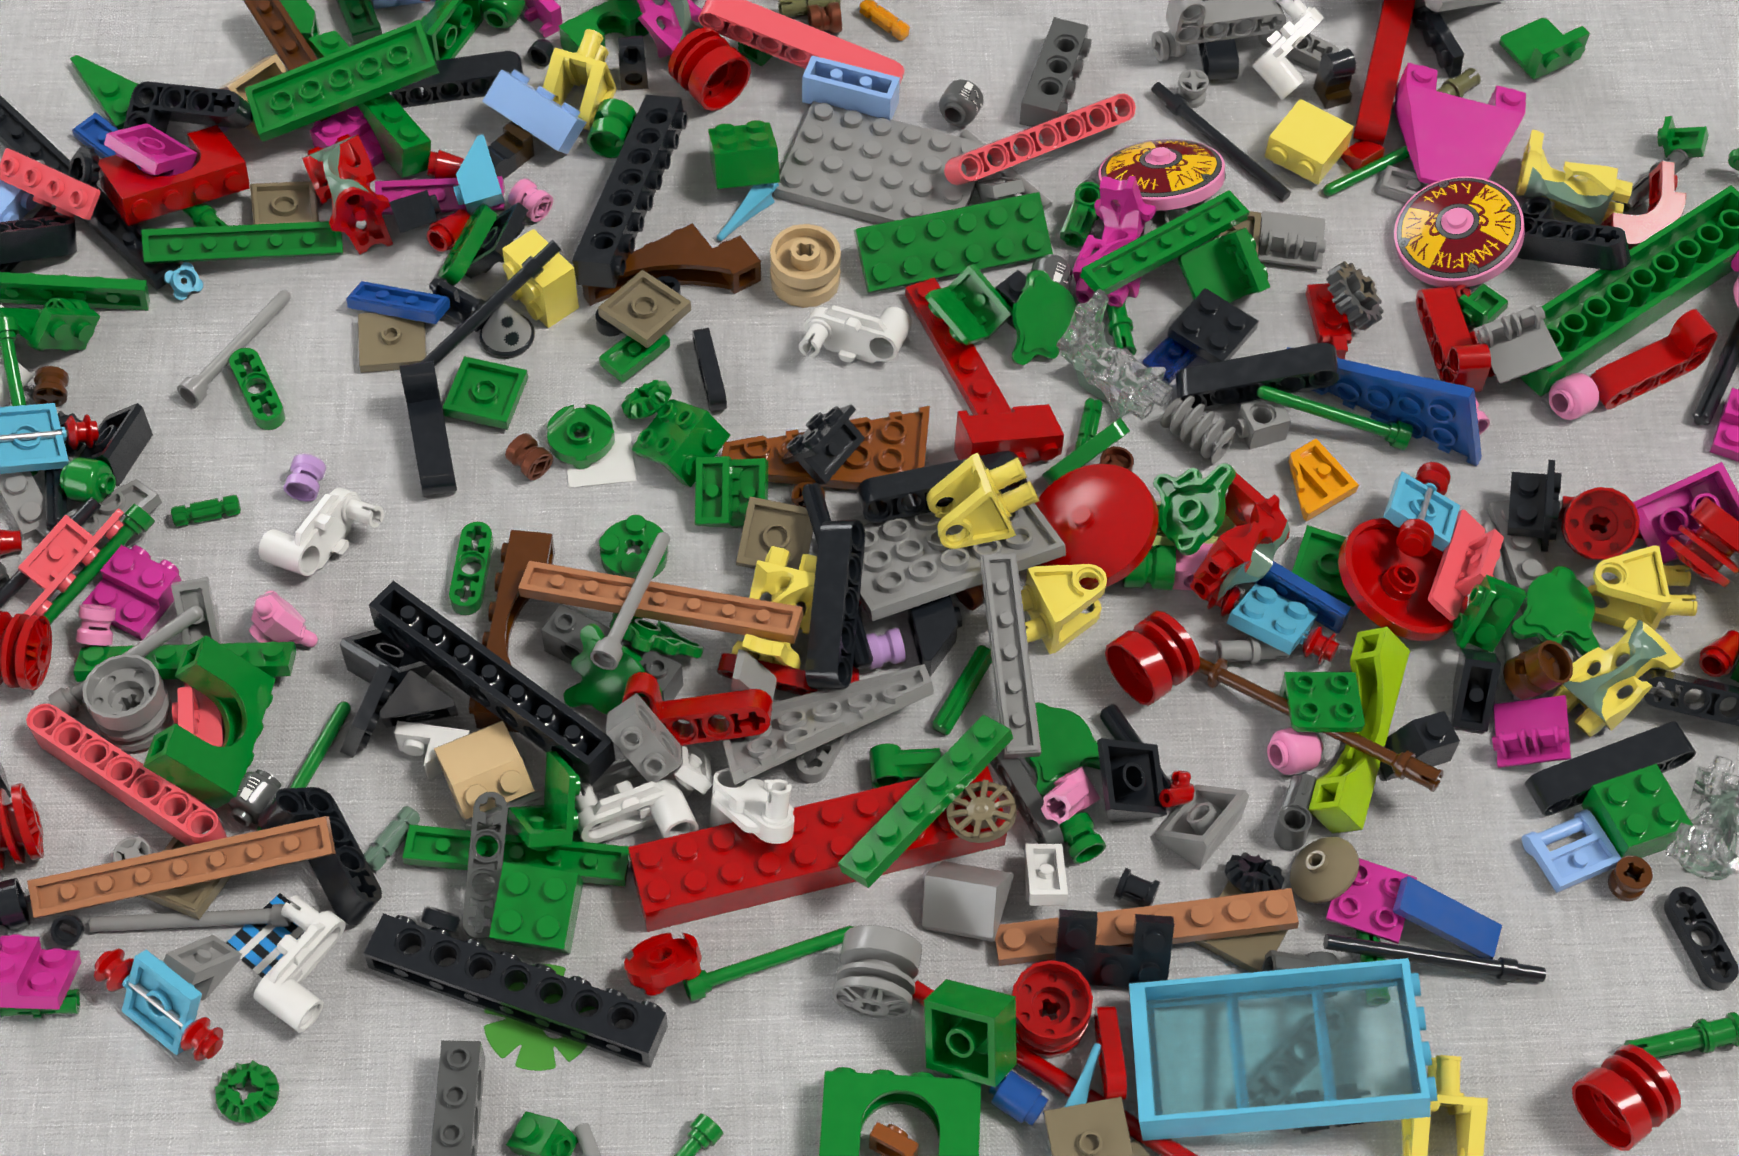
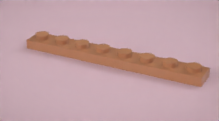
M529 561L518 589L520 597L619 614L635 578ZM650 581L634 616L740 635L750 634L763 639L795 644L803 618V607Z
M328 816L32 879L28 880L27 883L33 918H41L333 855L336 852L330 820Z
M1292 888L1097 912L1098 923L1095 945L1132 947L1135 914L1173 916L1174 932L1172 944L1297 929L1299 920ZM1058 917L999 925L995 938L999 966L1054 959Z

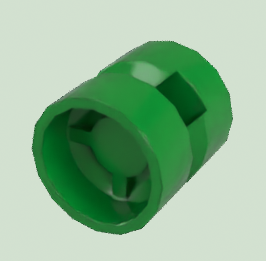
M610 98L601 101L587 136V144L590 149L602 157L618 158L637 115L634 108L620 99Z
M1155 545L1140 565L1122 579L1123 587L1143 588L1146 583H1150L1153 589L1172 590L1176 569L1175 546Z

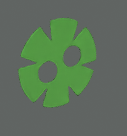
M544 964L554 969L556 974L564 976L565 967ZM516 982L508 989L520 991L525 985L522 982ZM552 994L547 996L544 1002L554 1004L562 997ZM585 1007L579 1013L586 1012L596 1008ZM484 1010L486 1014L505 1017L503 1015L491 1012L489 1010ZM508 1017L484 1026L489 1044L501 1058H505L521 1045L515 1066L525 1070L544 1071L555 1069L554 1046L569 1062L580 1055L587 1047L585 1044L565 1037L558 1039L550 1038L545 1034L544 1030Z

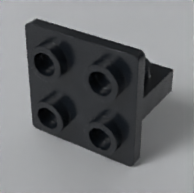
M852 404L842 408L835 406L826 414L821 412L815 414L806 423L808 429L805 433L796 436L787 444L786 449L788 452L782 457L781 461L785 465L798 461L819 485L826 484L865 439L849 420L856 411V408Z
M1548 460L1547 474L1512 472L1507 535L1541 538V552H1548L1549 540L1556 541L1562 473L1555 472L1556 460Z

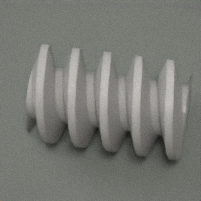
M1189 396L1184 401L1181 398L1175 399L1165 410L1161 418V426L1163 428L1170 427L1171 434L1174 436L1180 435L1181 441L1187 444L1190 443L1194 451L1201 450L1202 457L1205 459L1211 458L1212 464L1219 461L1230 447L1236 428L1232 426L1224 432L1223 427L1226 423L1224 419H1220L1213 424L1212 421L1215 417V412L1213 411L1202 416L1205 405L1201 403L1193 409L1192 405L1195 400L1193 396Z

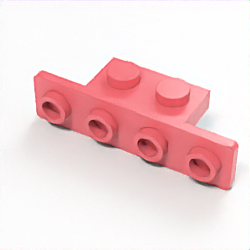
M6 148L0 162V180L34 195L32 200L48 207H52V204L55 205V211L73 218L76 215L86 220L91 219L101 193L99 189L9 148Z
M118 508L94 536L68 515H65L18 567V570L44 590L23 614H28L29 617L31 615L43 616L53 605L49 601L51 596L57 590L64 593L77 578L72 574L81 563L87 567L100 553L96 546L104 537L111 540L124 526L120 521L124 514L122 510Z
M1464 509L1458 512L1451 541L1444 550L1428 597V601L1433 607L1441 612L1449 621H1453L1458 617L1464 596L1470 594L1475 585H1480L1486 574L1494 577L1492 574L1496 562L1500 558V549L1504 540V536L1496 529L1485 534V528Z
M184 682V687L177 688L178 702L172 703L174 723L205 742L222 747L224 743L223 717L219 709L207 696ZM189 794L190 796H192L193 798H195V799L198 800L199 802L204 803L203 801H201V800H199L198 798L194 797L193 795Z

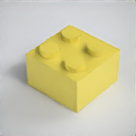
M535 229L530 230L502 248L504 257L503 269L506 273L507 281L522 268L521 264L530 255L534 257L548 244ZM557 253L543 266L544 271L535 279L531 277L511 296L515 301L520 300L526 306L530 316L534 320L539 319L547 328H550L579 309L574 267L560 253Z

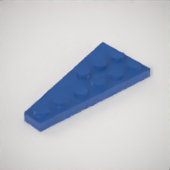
M1337 357L1339 371L1337 383L1329 387L1312 390L1320 395H1325L1327 392L1343 399L1342 405L1354 410L1357 405L1372 412L1370 418L1385 424L1390 422L1396 423L1397 421L1411 424L1413 426L1411 437L1420 439L1424 436L1438 443V449L1449 454L1451 450L1467 456L1466 462L1476 467L1482 458L1474 388Z

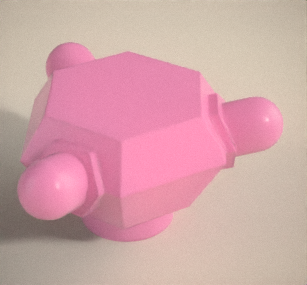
M267 591L256 599L251 618L254 624L248 630L260 643L291 641L308 648L314 647L317 644V635L306 629V620L275 591Z

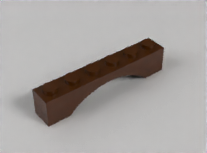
M511 530L509 542L502 544L501 563H504L502 572L496 573L494 588L498 594L496 602L491 601L489 605L488 621L492 623L490 632L485 631L483 634L482 645L510 665L508 652L511 632L515 620L530 599L520 597L518 587L529 561L553 565L555 548L551 533ZM470 697L469 714H474L477 728L483 729L503 721ZM504 722L508 732H518Z

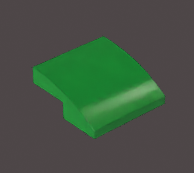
M730 456L696 457L695 525L743 528L749 498L755 497L768 500L769 461L766 458L731 459Z

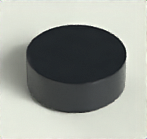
M427 906L424 907L420 921L441 929L456 932L460 918L453 913Z

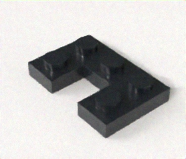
M1059 909L1054 961L1065 962L1079 970L1089 982V985L1129 988L1131 983L1168 980L1174 932L1173 916L1135 914L1132 947L1095 945L1098 923L1096 911Z

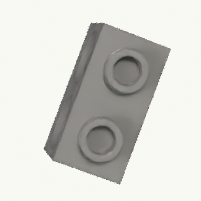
M637 693L607 713L606 734L647 782H658L681 766V744Z

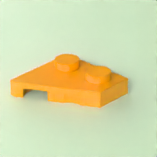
M1317 438L1290 453L1288 462L1302 516L1306 522L1357 492L1359 484Z

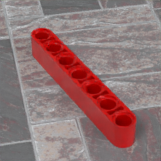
M1415 0L1383 1L1353 139L1369 141L1379 145L1384 144Z

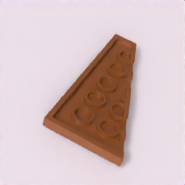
M930 406L919 407L918 412L902 414L901 411L891 412L885 418L871 420L868 417L850 420L865 439L826 484L820 486L857 490L859 484L868 478L925 467ZM798 429L786 431L784 436L766 438L762 435L725 442L723 445L722 457L730 456L731 459L766 458L769 461L768 482L797 485L806 481L816 483L798 461L787 465L781 461L782 457L788 452L786 449L787 444L796 436L805 433H799Z

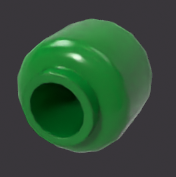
M483 0L481 10L488 24L499 29L508 28L518 21L526 2L525 0Z
M83 457L75 458L64 466L60 474L62 490H64L70 500L85 503L92 497L98 503H102L107 495L114 491L116 479L112 474L111 468L102 460Z

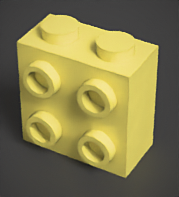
M1299 99L1269 136L1264 157L1318 185L1342 156V153L1348 148L1354 126Z

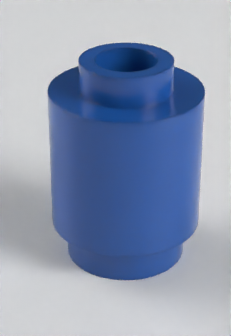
M1012 1070L996 1087L991 1086L988 1093L994 1096L991 1101L992 1105L1022 1124L1025 1121L1031 1126L1034 1125L1049 1099L1041 1095L1043 1092L1041 1089Z

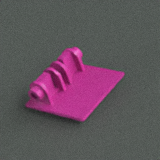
M1566 695L1494 704L1496 736L1492 737L1494 751H1497L1498 768L1571 759Z
M1359 858V871L1356 879L1345 893L1330 902L1326 920L1399 944L1406 919L1392 911L1401 879L1410 876L1417 880V877Z

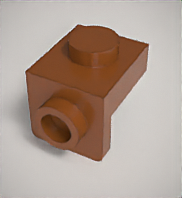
M877 1122L870 1133L869 1149L882 1156H918L919 1143L909 1139L908 1134L898 1126L893 1124L885 1126Z

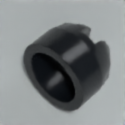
M538 39L528 49L530 60L538 66H547L554 51L553 45L546 39Z
M74 915L58 917L51 925V937L54 942L61 946L76 944L84 934V925ZM62 923L77 929V935L60 929Z

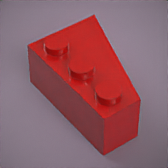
M1049 404L1013 407L1010 413H997L995 408L985 409L984 415L969 416L967 410L957 411L954 451L958 460L967 459L976 453L982 456L1002 451H1011L1018 456L1024 467L1030 463L1041 460L1048 461L1061 455L1064 433Z

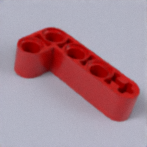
M1453 287L1418 290L1416 308L1440 381L1474 388L1475 393L1481 392L1491 368L1490 349L1486 343L1473 345Z
M1697 309L1689 310L1674 323L1667 337L1599 368L1590 376L1597 385L1600 402L1606 409H1612L1693 371L1708 357L1718 337V333Z
M638 672L629 677L622 700L623 703L635 695V693L646 695L647 697H641V699L681 745L763 734L770 726L773 707L771 696L761 689L663 701L656 678L646 672ZM714 715H722L725 718L718 719L714 717ZM678 720H686V721H689L690 723H688V724H683V723L679 722Z

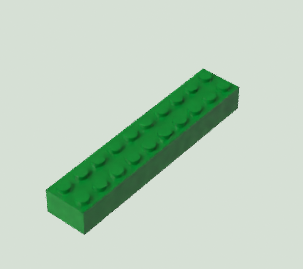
M1730 185L1629 250L1631 261L1626 267L1616 271L1599 269L1543 305L1542 308L1546 317L1543 321L1563 361L1526 374L1520 378L1535 393L1542 397L1550 391L1551 386L1557 380L1580 372L1732 272L1731 262L1739 250V191Z

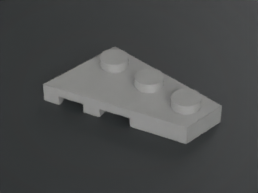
M135 479L108 494L105 500L99 503L101 505L100 509L82 528L94 536L118 508L125 513L133 504H136L150 514L162 501L156 492ZM75 509L67 513V515L71 518L78 510ZM124 514L120 520L121 522L126 518ZM44 524L36 528V531L40 538L44 539L51 531V528ZM104 537L96 547L101 550L109 539ZM82 563L79 565L81 568L85 567Z

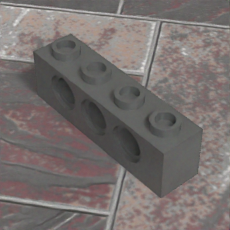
M1056 17L1053 18L1021 103L1019 124L1033 127L1067 114L1068 103H1066V100H1072L1076 88L1074 78H1080L1084 65V60H1081L1082 56L1088 57L1092 39L1087 38L1088 25Z
M559 604L541 629L544 651L571 665L572 660L583 651L580 637L583 627L591 623L596 624L605 637L608 636L611 629L563 604ZM622 639L621 645L636 652L643 659L639 662L645 672L656 678L662 691V700H674L684 686L682 664L657 651H640L632 647L629 641Z
M441 1041L430 1156H477L486 1059L481 1041Z

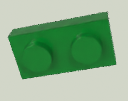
M664 334L647 349L627 335L599 357L600 365L621 383H624L670 347V338Z

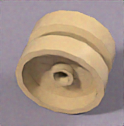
M801 224L782 230L773 239L770 248V281L772 290L779 299L789 305L806 308L819 306L829 301L837 293L841 276V250L838 240L831 232L820 226Z

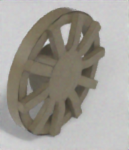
M983 779V782L969 784L947 807V819L951 830L961 839L974 843L990 842L1002 837L1012 828L1017 817L1016 802L1007 787ZM981 791L980 797H976L974 792ZM987 791L994 792L989 798L987 797ZM968 795L971 801L968 802L962 798ZM1000 795L1004 796L1007 799L995 803V800ZM957 804L966 807V809L954 811ZM1010 806L1009 814L997 811L999 808ZM967 816L958 825L953 819L955 817ZM997 818L1006 820L1000 827H997L995 824ZM969 824L974 826L973 833L963 829ZM990 827L992 830L991 832L980 834L981 828Z

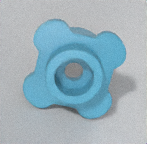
M184 262L177 270H169L164 275V281L171 285L174 290L173 295L178 300H184L188 294L193 291L200 292L203 288V282L199 279L198 273L194 270V266L191 263ZM182 278L186 279V284L181 283Z

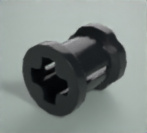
M1125 868L1116 888L1114 899L1119 901L1123 898L1143 907L1152 906L1160 886V881L1154 880L1150 882L1131 874V870Z

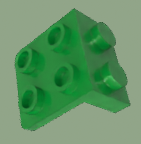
M1540 18L1502 35L1499 44L1535 80L1581 59L1590 33L1582 25L1562 34L1547 18Z
M1247 228L1228 232L1178 257V263L1193 299L1204 288L1229 303L1245 295L1259 293L1270 288L1268 271L1259 260L1256 252V242L1253 236L1248 233Z
M975 264L969 265L947 287L930 291L925 296L929 302L928 307L931 312L946 322L950 327V334L956 341L965 345L989 339L1012 317L1013 309Z
M0 307V317H15L19 334L26 339V344L39 351H45L46 349H58L68 352L70 349L85 350L101 317L92 309Z
M670 399L659 408L653 421L639 434L632 450L641 457L664 465L683 485L691 488L696 482V457H715L731 435L707 410Z
M1284 672L1279 696L1287 699L1293 730L1297 732H1361L1363 730L1365 721L1356 672Z
M548 751L546 756L544 805L508 807V823L529 848L537 851H547L552 849V846L572 845L573 831L578 829L575 796L580 794V778L556 751Z

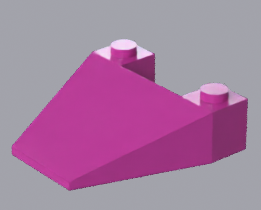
M1408 62L1396 88L1394 111L1418 180L1427 184L1462 176L1489 180L1525 116L1526 93L1497 85L1487 104L1436 91L1438 70Z

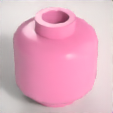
M1574 373L1557 380L1549 391L1551 409L1556 415L1566 420L1577 419L1592 412L1599 402L1597 385L1592 378L1582 373Z
M1292 727L1275 732L1267 747V755L1271 765L1284 775H1295L1313 770L1318 766L1323 751L1322 741L1315 732H1297Z

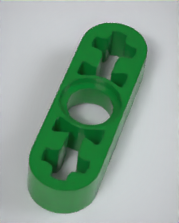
M484 203L478 206L471 214L439 271L438 276L446 279L450 285H456L463 278L497 218V213Z
M251 348L236 350L230 356L229 363L256 425L264 430H274L280 427L285 421L284 409L259 354ZM248 362L252 373L247 374L242 363ZM254 384H264L266 386L265 390L261 393L252 394L248 392L249 388ZM268 403V407L273 415L267 416L262 405Z
M1121 418L1117 419L1044 472L1042 476L1050 486L1061 476L1083 467L1130 432L1129 428Z
M471 522L461 531L449 591L451 606L460 615L476 613L483 603L494 545L492 530L483 522ZM476 535H481L483 538L479 539L478 551H474L472 540H475ZM470 562H476L481 565V569L474 574H466L462 571L464 565ZM465 585L470 586L471 597H468L467 602H462L461 598H464L466 591Z

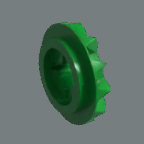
M653 380L649 384L644 383L641 387L635 388L633 393L625 397L626 400L622 403L621 407L625 416L629 419L649 417L657 413L659 408L668 402L672 389L666 381Z
M253 1060L245 1064L236 1063L234 1068L228 1072H222V1078L218 1086L215 1087L216 1104L221 1113L234 1122L250 1123L266 1116L275 1106L279 1097L278 1080L267 1065L258 1064ZM250 1078L253 1089L259 1091L249 1093L243 1105L240 1093L234 1090L244 1088Z

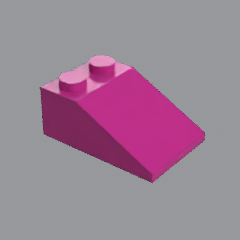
M1722 462L1633 502L1640 518L1639 532L1647 547L1659 546L1663 565L1678 559L1672 547L1666 543L1671 536L1684 545L1690 539L1678 530L1679 526H1686L1695 532L1699 529L1700 525L1692 518L1690 513L1704 497L1710 499L1739 521V493Z

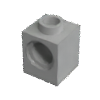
M1260 399L1241 404L1238 419L1235 420V428L1239 438H1244L1250 450L1286 440L1291 419L1283 405Z

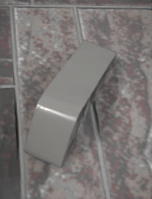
M1169 0L1166 21L1178 45H1192L1273 33L1285 25L1286 16L1281 6L1275 0Z

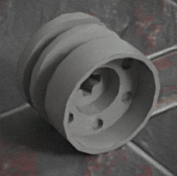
M118 655L96 665L86 677L82 688L84 702L94 718L101 736L122 751H138L149 748L154 735L173 725L172 700L164 688V683L158 670L151 661L139 655Z
M859 925L849 928L844 934L840 953V960L843 965L836 973L837 982L833 987V1000L848 1011L862 1016L878 1019H897L907 1016L912 1010V995L915 994V981L913 979L919 972L922 945L911 935L890 927Z

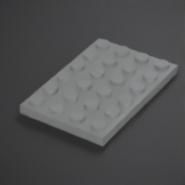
M813 101L782 169L780 182H778L779 186L774 191V197L876 224L966 207L970 204L978 180L963 185H953L945 177V164L953 157L987 144ZM962 163V172L966 175V167Z
M1035 503L1011 513L1010 521L1015 531V536L958 549H949L941 544L937 525L942 518H937L932 512L880 523L869 522L865 519L864 515L848 519L860 520L865 529V548L859 601L872 621L983 584L980 566L981 554L1016 553L1018 571H1022L1065 556V544ZM955 525L950 527L946 531V535L959 533L963 526Z

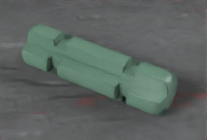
M409 806L403 807L396 815L398 819L392 820L374 841L375 847L370 846L363 854L373 871L380 870L387 861L385 857H391L406 839L409 824L417 825L420 822L419 813Z

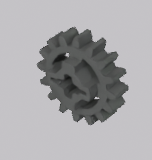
M1343 261L1327 272L1329 276L1326 280L1331 285L1328 287V291L1334 296L1332 300L1336 303L1335 308L1341 315L1343 313L1347 314L1350 323L1354 321L1357 328L1363 327L1367 329L1382 319L1381 314L1384 313V310L1379 306L1382 300L1376 294L1375 283L1369 276H1363L1360 268L1356 270L1353 263L1347 264L1346 261Z

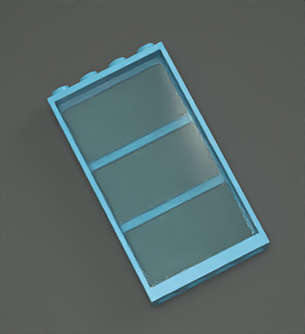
M1409 958L1129 984L1138 1114L1143 1141L1431 1117L1430 1101H1437L1435 1077H1427L1425 1066L1432 1065L1429 1041L1421 1042L1420 1031L1426 1030L1424 1007H1416L1415 997L1421 996L1420 980L1418 973H1411Z

